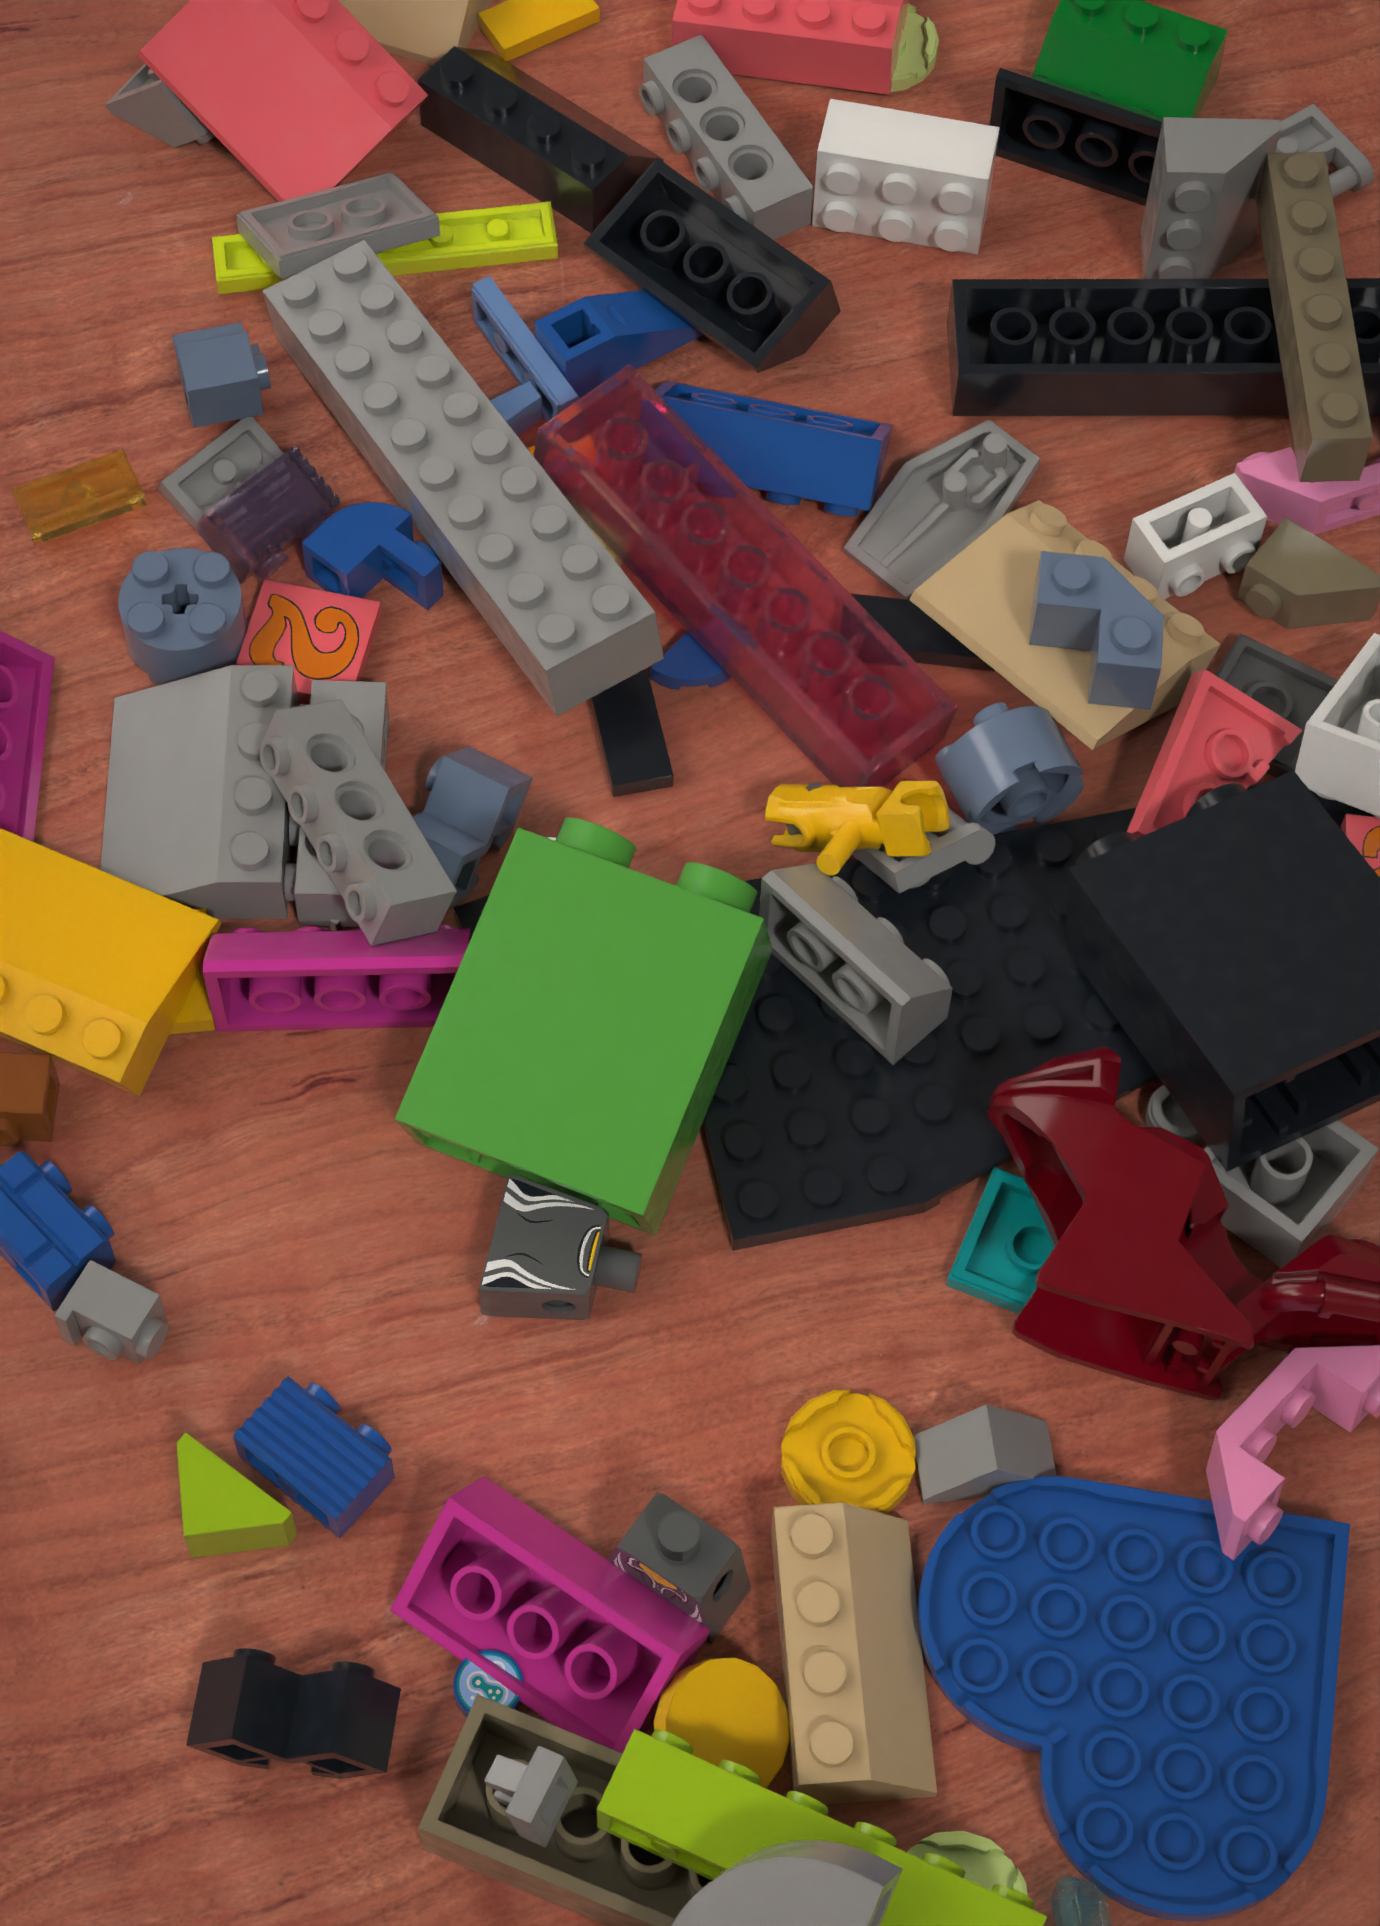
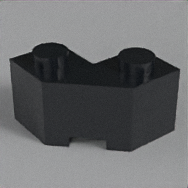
M250 1648L234 1650L233 1657L203 1662L186 1746L241 1766L269 1769L272 1758L285 1763H305L312 1766V1775L344 1779L387 1773L401 1688L374 1678L375 1670L372 1667L356 1662L341 1661L335 1662L330 1671L300 1675L275 1665L276 1657L271 1653Z

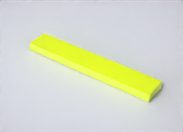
M551 201L435 213L439 217L440 236L375 253L392 276L558 259V244ZM241 234L212 237L219 294L265 290L289 278L280 279Z

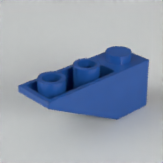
M643 290L585 296L534 322L535 338L579 398L704 335Z

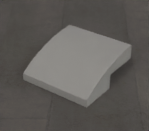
M253 417L242 418L165 478L158 487L160 493L207 541L242 569L332 496L292 450L285 455Z

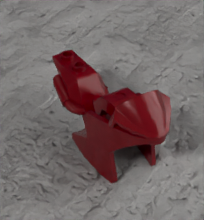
M1102 1046L1056 1057L1019 1077L1008 1079L998 1085L993 1091L987 1110L988 1118L1002 1134L1055 1245L1036 1275L1035 1285L1038 1287L1013 1323L1012 1333L1016 1338L1063 1360L1130 1381L1206 1400L1220 1399L1222 1387L1218 1377L1229 1364L1246 1351L1252 1350L1256 1344L1274 1350L1287 1351L1288 1354L1294 1348L1380 1345V1247L1366 1240H1348L1338 1235L1329 1234L1320 1238L1275 1272L1265 1282L1245 1270L1235 1256L1221 1223V1218L1229 1204L1206 1151L1162 1127H1139L1127 1121L1114 1106L1121 1067V1058L1115 1051Z

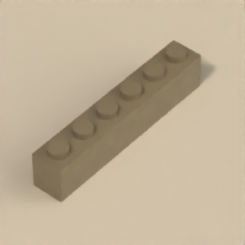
M1325 152L1267 153L1256 196V204L1299 481H1359L1373 434Z

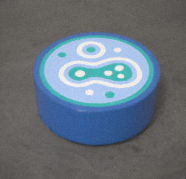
M497 1650L477 1651L524 1683L520 1667L509 1655ZM467 1658L458 1666L454 1675L453 1690L456 1704L464 1716H468L477 1694L518 1710L521 1705L520 1697Z

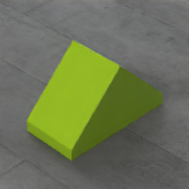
M184 1433L177 1442L183 1533L191 1558L289 1546L298 1535L292 1512L189 1434Z

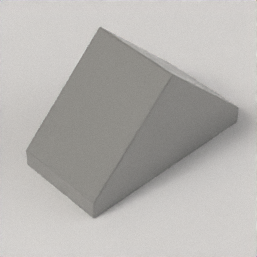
M986 1404L913 1435L922 1505L984 1498L990 1495L992 1489L1010 1482L1034 1479V1477L1057 1476L1046 1420Z

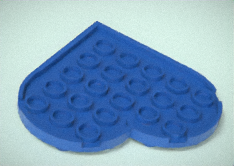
M1061 1476L1034 1477V1479L1010 1482L992 1489L990 1495L974 1503L963 1513H958L947 1524L934 1544L924 1568L918 1594L917 1617L921 1647L936 1683L958 1712L991 1737L1021 1750L1039 1754V1790L1049 1827L1068 1860L1096 1889L1129 1909L1164 1920L1194 1922L1231 1916L1257 1905L1285 1884L1304 1860L1320 1829L1328 1788L1350 1524L1283 1513L1276 1529L1263 1544L1258 1545L1252 1540L1233 1561L1222 1553L1211 1500Z

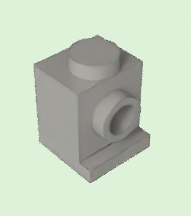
M92 1260L88 1262L54 1315L65 1342L76 1346L81 1336H83V1343L97 1354L110 1360H116L119 1355H122L139 1365L143 1358L150 1360L157 1354L168 1332L167 1317L159 1294Z

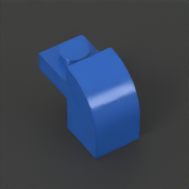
M379 502L351 505L331 515L302 542L306 577L325 591L363 598L384 579L427 611L444 595L441 561L427 544L421 541L414 542L412 514L400 507Z

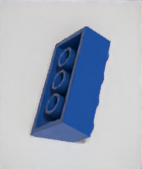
M666 380L648 395L636 465L652 468L650 475L660 480L685 482L686 475L709 479L708 487L716 491L741 494L745 486L767 491L765 498L776 503L800 505L801 498L824 502L823 510L826 512L856 517L858 516L859 509L869 511L875 502L893 424Z

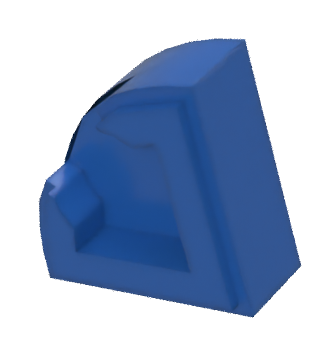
M691 629L663 655L664 659L651 667V680L664 687L679 690L680 686L691 687L709 684L710 688L726 682L736 674V661Z

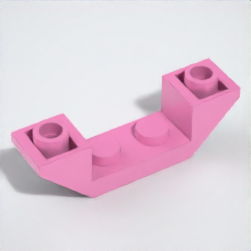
M1291 447L1272 453L1258 452L1236 464L1234 473H1236L1267 515V520L1279 525L1286 517L1316 535L1380 515V458L1369 466L1363 467L1359 481L1314 483L1299 481L1296 456Z
M1380 1345L1294 1348L1216 1431L1206 1467V1474L1222 1553L1233 1561L1252 1540L1258 1545L1263 1544L1276 1529L1282 1518L1283 1510L1277 1507V1503L1285 1478L1263 1462L1276 1443V1434L1285 1424L1295 1428L1304 1419L1311 1407L1350 1433L1368 1413L1374 1417L1380 1416Z

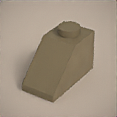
M1285 517L1246 564L1237 599L1246 603L1258 616L1270 618L1286 629L1368 621L1376 613L1380 602V574Z

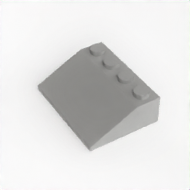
M230 665L114 698L101 871L192 909L206 908L207 915L216 919H288L289 901H285L284 876L286 863H291L292 847L289 844L290 812L288 803L273 777L265 772L258 751L275 710L299 706L293 665Z

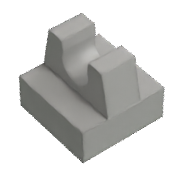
M538 1746L529 1765L497 1754L484 1782L487 1786L496 1790L493 1795L495 1800L508 1806L505 1813L518 1835L546 1848L578 1780L564 1756Z

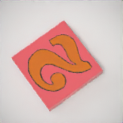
M264 579L236 665H293L299 703L309 705L312 680L361 681L382 615L381 602Z

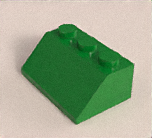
M1061 0L1052 16L1033 74L1042 75L1051 80L1087 92L1096 93L1102 97L1141 110H1147L1162 117L1198 118L1219 75L1228 30L1142 0Z

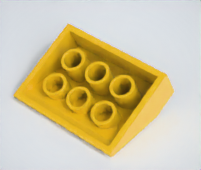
M0 828V1037L36 1053L51 1055L52 1060L140 1097L200 970L211 936L217 933L222 922L219 919Z

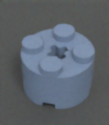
M175 548L161 552L146 551L138 555L133 561L132 570L126 576L119 592V613L130 658L136 667L138 665L149 674L151 681L162 685L232 664L236 665L248 627L239 581L230 568L229 561L222 554L191 548Z
M1003 702L989 705L974 717L973 724L975 727L966 732L955 743L944 747L935 757V762L940 769L941 775L967 822L979 823L993 835L1018 830L1015 825L1032 818L1035 819L1038 826L1046 824L1065 811L1077 799L1084 786L1079 776L1084 775L1078 760L1049 711L1039 706H1024L1009 710Z

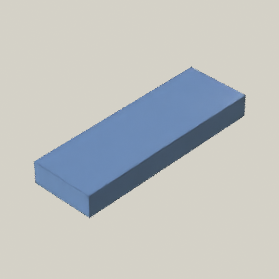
M488 276L473 283L471 293L473 322L518 384L522 385L530 381L541 395L542 417L556 436L563 438L578 433L579 396L493 279Z

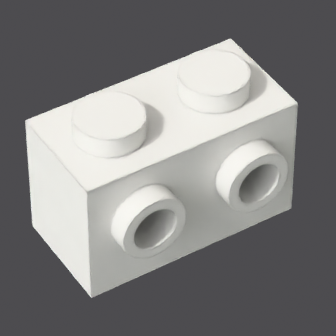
M1233 473L1133 518L1124 561L1135 576L1149 581L1163 599L1175 594L1179 597L1186 596L1194 592L1204 581L1226 571L1228 573H1236L1244 569L1249 560L1258 551L1267 515L1236 473Z

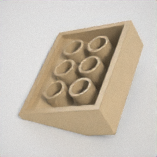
M1040 500L1004 515L916 588L909 599L1035 704L1047 709L1057 722L1092 750L1179 705L1192 673L1207 669L1221 645L1204 631L1202 624L1197 619L1179 612L1158 595L1157 589L1149 581L1134 576L1112 558L1111 552L1105 546L1086 538L1067 522L1065 515L1053 506L1042 503ZM1041 551L1104 557L1164 615L1161 672L1151 710L1088 703L1091 651L1029 645L1033 590Z

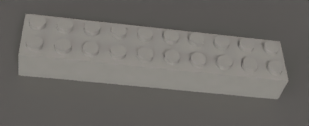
M365 240L262 291L279 343L402 509L412 514V522L556 717L664 659L655 611Z

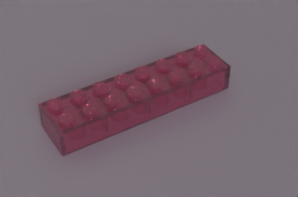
M630 364L538 428L534 458L580 517L832 784H836L839 787H883L945 738L958 706Z

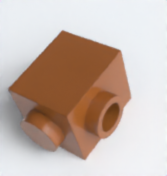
M0 1052V1146L15 1145L19 1140L52 1142L60 1082L51 1055Z

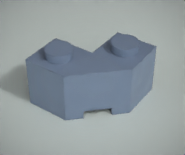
M242 322L172 335L186 405L194 428L264 414L260 390L271 388L264 353H260L258 343L250 345L248 333L243 331Z
M1041 551L1033 590L1029 645L1091 651L1088 703L1151 710L1161 672L1164 615L1104 557Z
M470 746L442 756L435 762L426 780V789L430 791L425 808L423 812L412 816L457 890L449 908L465 901L479 882V874L475 873L481 856L485 855L490 847L500 851L511 835L533 780L532 777Z

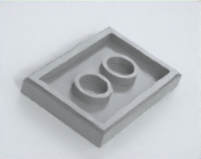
M392 172L236 214L238 231L280 279L293 276L362 240L366 241L374 253L440 236L439 217Z

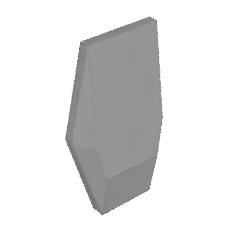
M989 419L906 462L846 543L844 554L898 597L909 600L916 588L1010 512L1038 470L1040 458Z

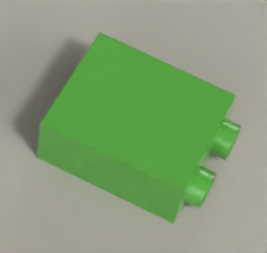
M572 817L565 818L555 841L518 827L395 1120L419 1145L508 1179L509 1174L519 1176L600 1206L609 1212V1219L657 1236L773 950L764 918L750 913L757 896V891L736 876L695 862L684 864L676 886L632 870L629 866L635 854L636 846L618 833L586 820Z

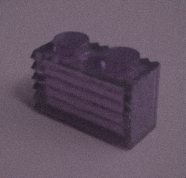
M293 446L206 511L194 529L214 552L220 553L227 558L230 568L235 573L240 584L245 583L255 574L261 581H264L289 561L290 558L285 553L287 549L300 540L303 542L332 515L340 504V499L338 495L332 492L331 487L325 484L323 477L317 474L315 467L309 464L308 459L302 456L300 449Z

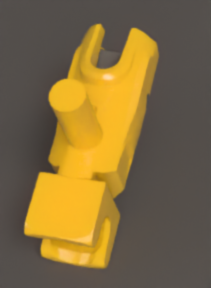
M900 781L893 791L883 787H839L836 784L822 785L820 782L811 784H780L768 797L765 809V821L786 823L787 826L783 835H774L771 840L772 844L776 847L790 848L799 852H821L816 860L817 867L822 873L830 876L836 875L852 853L858 849L879 850L884 844L887 856H926L932 852L925 832L944 831L950 825L945 794L937 781Z

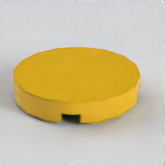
M832 1390L810 1399L791 1417L781 1444V1474L792 1498L800 1505L844 1502L888 1515L906 1497L916 1469L915 1439L904 1416L885 1399L869 1393L867 1397L862 1394H850L851 1390Z
M735 1657L702 1660L677 1672L662 1692L654 1718V1730L667 1731L684 1739L694 1748L692 1755L716 1766H719L722 1760L738 1763L755 1772L761 1778L759 1785L764 1788L768 1787L782 1767L790 1739L788 1710L777 1685L758 1666Z

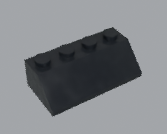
M453 46L418 79V85L428 94L420 105L421 125L539 201H551L552 209L591 234L657 158L664 162V159L493 52Z
M1015 67L999 69L996 75L989 125L1000 127L996 156L1146 206L1163 121L1162 116Z
M658 158L583 243L585 248L757 373L805 354L841 312L831 280Z

